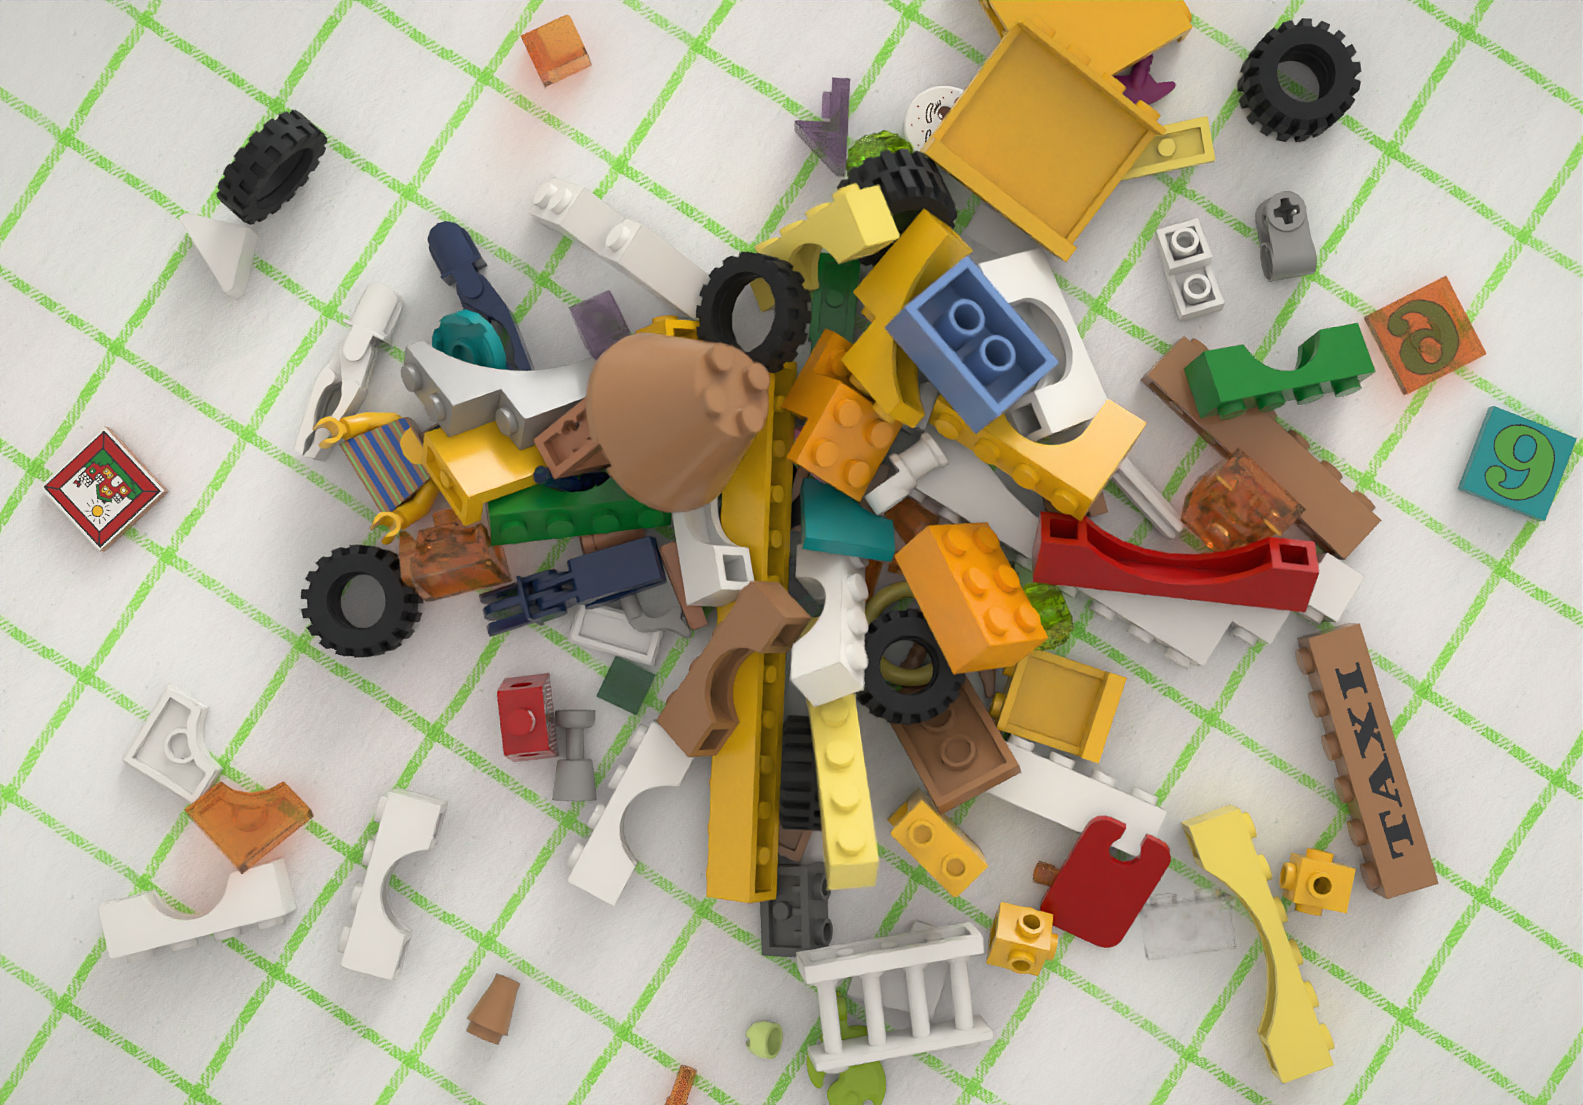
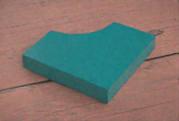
M803 478L800 488L802 549L892 562L895 553L893 520L874 515L862 508L854 499L849 498L827 483L824 484L816 479Z

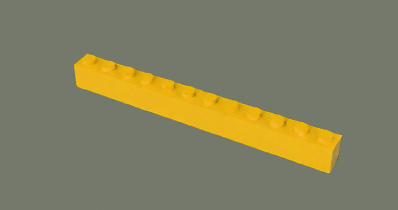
M795 361L784 363V369L778 373L768 372L770 377V384L767 388L768 412L764 426L757 433L729 483L722 491V508L720 511L721 527L728 539L738 546L749 547L754 581L778 582L787 592L789 584L793 462L786 457L794 445L795 416L782 408L781 405L796 381L797 362ZM736 600L722 607H716L717 625L727 617ZM752 653L743 661L734 680L733 702L739 724L718 754L712 756L711 777L709 780L710 813L707 827L709 835L708 864L706 868V897L755 903L774 900L777 896L786 653Z

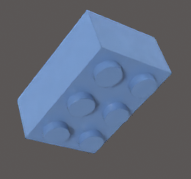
M968 255L906 305L884 327L975 434L1003 413L1059 363Z

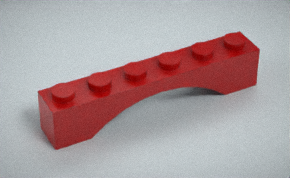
M1044 511L1040 512L1032 548V582L1296 612H1306L1320 573L1314 541L1266 537L1249 545L1221 552L1202 554L1167 553L1145 549L1125 542L1101 529L1087 516H1084L1082 521H1079L1072 515Z

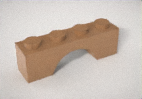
M750 581L738 593L735 605L727 617L715 627L712 639L701 655L692 661L689 666V673L678 689L667 698L666 707L656 720L687 757L716 756L739 724L733 702V685L737 671L743 661L754 652L788 653L792 648V644L797 641L812 617L778 582Z

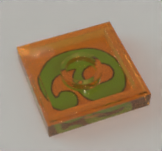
M1447 276L1363 317L1403 395H1407L1487 354Z

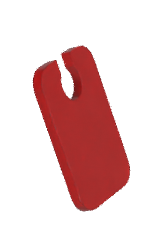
M1106 815L1092 818L1085 826L1044 894L1040 903V911L1053 914L1052 926L1096 946L1111 948L1118 945L1169 867L1171 854L1168 845L1162 840L1146 833L1140 843V853L1135 859L1130 861L1117 860L1111 855L1109 849L1114 841L1122 837L1126 830V823Z

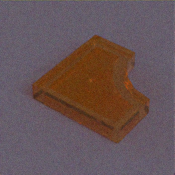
M220 781L184 809L192 822L241 874L246 872L314 817L312 810L284 781L268 790L252 793L233 790Z

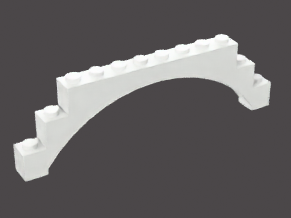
M918 368V387L920 390L922 383L930 382V380ZM927 422L924 431H927L935 440L949 464L944 468L937 466L916 481L917 486L910 491L911 494L907 497L919 504H922L925 499L940 507L937 515L951 524L988 522L990 528L998 536L1000 547L1003 546L1016 554L1013 562L1032 573V548L1039 518L1030 512L1006 488L987 463L981 461L973 451L956 440L942 436L936 427ZM903 424L900 429L910 436L915 432L909 429L906 424ZM1329 553L1316 554L1320 572L1306 612L1297 613L1305 619L1320 625L1322 620L1325 622L1339 621L1365 576ZM1052 585L1071 598H1074L1076 593H1079L1092 601L1089 609L1112 622L1115 616L1130 625L1126 632L1141 642L1150 645L1152 640H1155L1165 646L1168 650L1164 655L1188 669L1191 663L1196 666H1205L1229 625L1233 626L1230 634L1247 645L1254 647L1256 642L1271 644L1291 612L1287 610Z

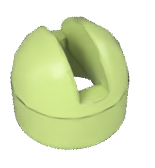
M768 1021L753 1023L746 1031V1037L750 1039L746 1042V1047L753 1055L774 1059L782 1046L783 1032L780 1024Z

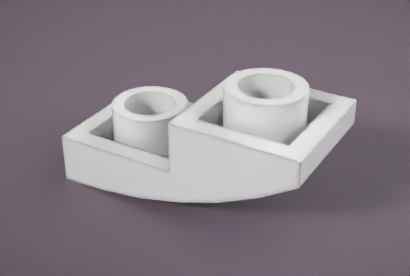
M1199 218L1157 229L1155 232L1157 245L1179 321L1182 322L1222 310L1225 303L1210 264L1213 256Z

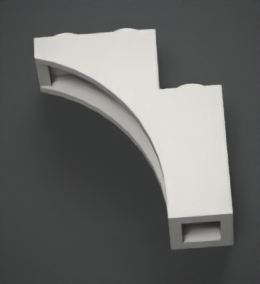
M553 177L550 182L544 183L538 189L533 199L535 205L530 211V215L604 260L680 315L699 321L700 318H696L697 305L701 306L703 297L699 295L703 284L708 285L711 280L708 273L645 225L623 217L583 186Z

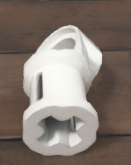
M927 431L920 434L921 440L901 454L892 453L888 456L898 473L864 497L877 516L888 511L910 495V491L917 486L916 481L937 466L944 468L949 464L942 450Z

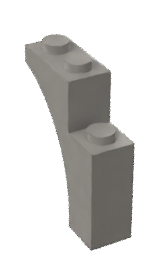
M421 340L406 345L401 378L406 389L409 392H414L423 403L431 421L437 422L448 437L496 421L501 433L509 436L517 448L523 450L534 446L533 440L586 397L589 377L596 360L590 357L562 367L544 370H502L461 361L434 349ZM579 422L575 423L576 429H579Z

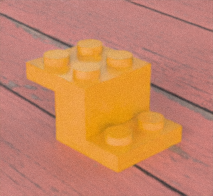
M824 329L781 405L782 408L805 422L786 458L849 498L860 502L904 423L896 420L891 424L884 420L872 407L876 402L871 395L863 394L850 382L849 378L852 373L841 359L853 344L836 332Z

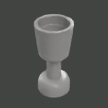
M555 710L557 726L566 728V759L557 760L552 800H597L593 761L591 759H584V728H591L594 725L595 710Z

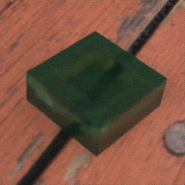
M615 656L596 696L634 715H638L656 674L619 656Z

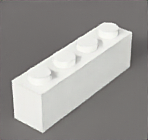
M1010 734L1008 741H1005L1018 762L1021 773L985 792L1082 833L1092 818L1104 815L1113 817L1126 823V830L1122 837L1114 841L1111 846L1135 857L1140 853V843L1146 833L1157 837L1167 814L1166 810L1156 806L1159 797L1136 787H1133L1131 794L1114 788L1117 779L1095 769H1092L1090 776L1073 770L1076 761L1051 751L1048 759L1032 752L1035 746L1034 743L1016 735Z

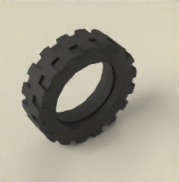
M291 110L290 113L285 111L279 114L276 120L272 118L266 122L260 132L256 131L248 138L249 143L244 148L240 147L233 156L235 158L233 163L228 164L223 172L225 177L218 183L217 189L220 191L217 192V198L244 223L252 225L256 220L261 222L267 218L269 213L273 215L280 210L281 204L285 201L289 202L295 196V191L299 186L303 187L308 181V175L316 170L320 163L318 159L325 153L326 147L324 145L327 143V137L297 110Z
M740 252L739 257L729 256L722 261L723 266L720 268L715 267L709 274L711 280L708 285L703 284L699 296L703 298L701 306L697 305L696 318H700V326L696 327L698 338L705 342L722 343L735 347L745 353L754 363L763 365L767 372L778 373L784 369V363H791L799 353L796 350L799 345L805 344L808 336L805 330L806 325L811 324L812 311H808V303L811 302L810 292L804 289L802 285L805 280L800 272L792 270L794 267L792 264L776 257L752 252ZM757 278H763L769 284L775 300V316L770 332L763 342L753 350L745 352L735 338L732 328V313L736 300L745 286Z

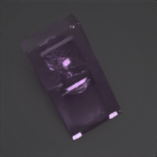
M832 77L831 92L823 91L821 118L830 119V122L796 120L794 122V131L835 176L845 177L850 78Z

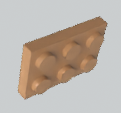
M967 676L964 685L960 686L959 696L942 714L917 724L890 723L940 815L1021 773L1018 762ZM928 684L907 686L897 692L901 694H914L924 689Z

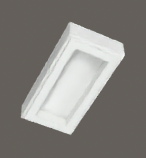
M578 605L568 642L654 666L664 631L639 632L628 623L626 615L622 610L608 606L588 610L585 609V605Z

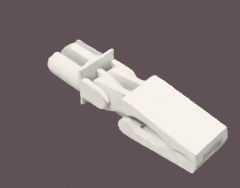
M377 282L369 284L361 294L350 319H343V322L352 328L348 336L341 341L339 349L326 368L321 369L317 375L293 447L294 450L304 457L323 462L326 461L336 444L329 449L320 448L318 444L325 439L332 438V435L326 428H319L317 430H312V428L320 419L325 417L330 400L334 393L340 389L342 397L331 417L340 421L341 418L356 415L368 395L367 386L373 366L377 361L381 342L390 346L393 345L389 340L402 314L404 302L401 296L387 285Z

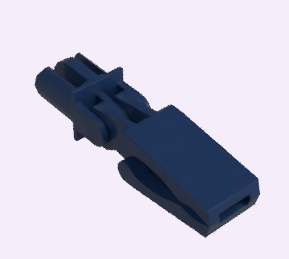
M444 221L437 223L431 228L427 240L432 259L441 273V279L449 286L457 283L456 291L463 310L480 314L491 325L492 320L505 327L514 347L515 365L521 371L535 370L512 311L484 275L479 273L480 269L488 265L482 258L472 237L464 228L454 222ZM506 362L507 370L517 371Z
M648 536L578 556L567 561L569 571L558 573L556 569H550L526 577L516 576L517 582L479 594L480 602L488 604L482 609L485 620L494 621L486 626L489 636L502 634L532 623L543 626L546 621L566 615L568 613L567 609L576 604L585 605V609L588 610L595 609L667 583L656 537Z

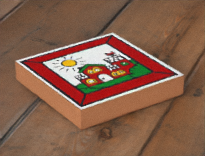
M106 426L97 432L39 486L100 552H105L169 492L124 442Z

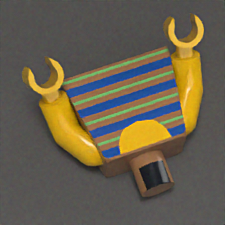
M364 412L341 418L340 421L333 417H324L314 425L312 430L326 428L332 435V438L325 439L318 444L322 449H329L340 438L346 440L339 445L381 512L374 518L370 530H373L378 525H384L391 531L383 537L382 544H391L400 529H406L429 514L440 490L422 465L421 460L424 433L441 428L438 423L421 432L413 419L409 417L403 418L396 412Z

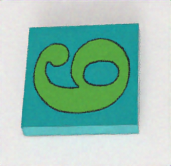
M1496 406L1489 407L1459 483L1458 490L1537 521H1545L1577 438Z

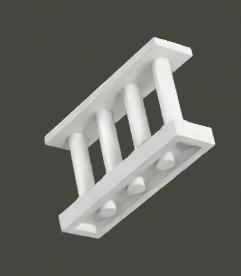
M971 922L796 952L798 970L806 985L812 984L817 986L824 1043L807 1046L808 1055L816 1071L830 1074L841 1073L852 1065L950 1047L971 1049L977 1047L982 1041L993 1040V1031L981 1015L973 1016L967 961L971 959V955L984 953L983 936ZM944 960L949 963L955 1020L929 1024L923 969L927 967V963ZM901 968L906 973L911 1028L886 1032L879 976L883 974V971ZM857 976L862 981L868 1035L841 1040L835 984L841 978Z

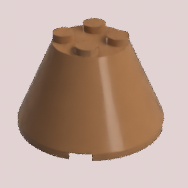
M658 333L632 334L609 346L598 358L592 369L586 391V416L589 432L593 443L599 441L605 456L611 464L607 471L630 496L644 505L659 511L670 513L692 511L709 504L722 493L757 433L763 428L768 412L767 388L770 384V377L763 365L754 363L745 353L729 345Z

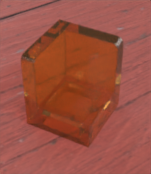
M564 15L521 35L544 87L592 65L586 48L569 15Z

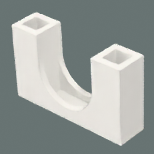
M1042 247L976 265L1059 361L1053 369L1039 380L1035 391L1018 398L1004 411L1010 425L1023 437L1033 442H1038L1093 420L1107 401V397Z

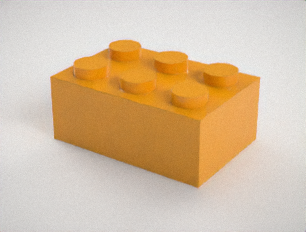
M988 522L928 525L894 555L953 674L1014 666L1049 639L1041 624L1039 614L1030 604L1020 585L1018 574L1010 566L999 545L998 536L990 528Z

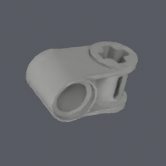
M1282 191L1275 194L1272 198L1263 201L1255 213V222L1261 248V266L1267 281L1272 282L1314 274L1317 267L1316 250L1310 234L1304 200L1292 191ZM1278 209L1279 212L1286 211L1287 219L1283 220L1282 217L1275 218L1274 210Z

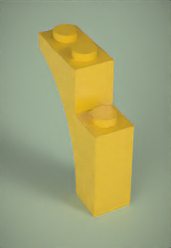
M926 209L920 212L900 238L897 239L853 291L857 298L865 305L861 310L862 314L872 324L841 359L852 373L849 378L850 382L863 394L871 395L876 402L872 407L884 420L891 424L898 420L913 429L925 416L918 387V367L884 327L906 305L973 251L949 225Z

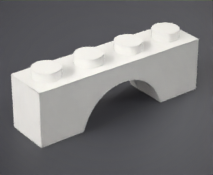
M718 497L709 504L695 510L672 513L687 605L722 607L735 601L738 593L750 581H754L749 547L738 546L731 542L721 527L718 516Z
M801 543L797 545L796 578L818 604H825L820 618L811 630L792 644L791 681L816 707L864 689V668L868 665L864 650L865 633L868 631V623L865 617V599L868 598L865 567L868 566L869 559L802 549Z
M654 719L649 727L643 724L640 725L629 748L636 751L628 767L620 763L608 785L609 788L615 790L607 806L598 803L587 823V827L593 830L586 845L578 842L565 864L566 867L572 869L566 880L567 882L612 906H615L639 862L627 845L624 835V817L629 804L638 794L652 787H679L695 758L685 755L656 721L657 719Z
M401 788L389 791L387 797L381 796L374 816V822L380 823L376 839L368 841L362 858V865L368 866L364 882L356 884L350 901V908L355 909L351 927L347 925L344 927L338 944V952L343 953L340 967L393 981L401 973L413 930L397 916L392 907L389 895L390 879L396 865L405 855L416 851L429 850L437 844L448 801Z
M284 857L242 867L229 873L227 887L222 899L208 913L188 914L178 911L168 905L156 890L115 899L97 907L109 958L114 959L126 956L127 963L155 956L154 948L170 945L171 952L198 945L197 937L213 934L215 941L234 937L242 933L241 926L257 923L258 930L274 927L285 923L284 915L297 909Z

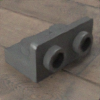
M814 862L808 865L778 864L776 899L760 902L763 956L796 957V952L828 947L831 943L833 926L831 920L828 919V899L831 890H828L824 862Z

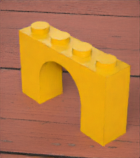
M942 394L936 399L928 423L936 427L942 436L956 440L973 451L984 463L993 464L1010 475L1018 485L1025 489H1032L1049 500L1058 511L1072 515L1079 521H1082L1125 460L1147 424L1118 404L1107 399L1087 429L1078 438L1065 444L1044 445L1033 442L1019 434L1010 425L1004 412L975 434Z

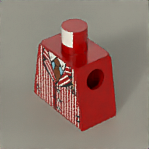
M544 673L505 678L497 690L504 756L513 762L559 757L550 674Z

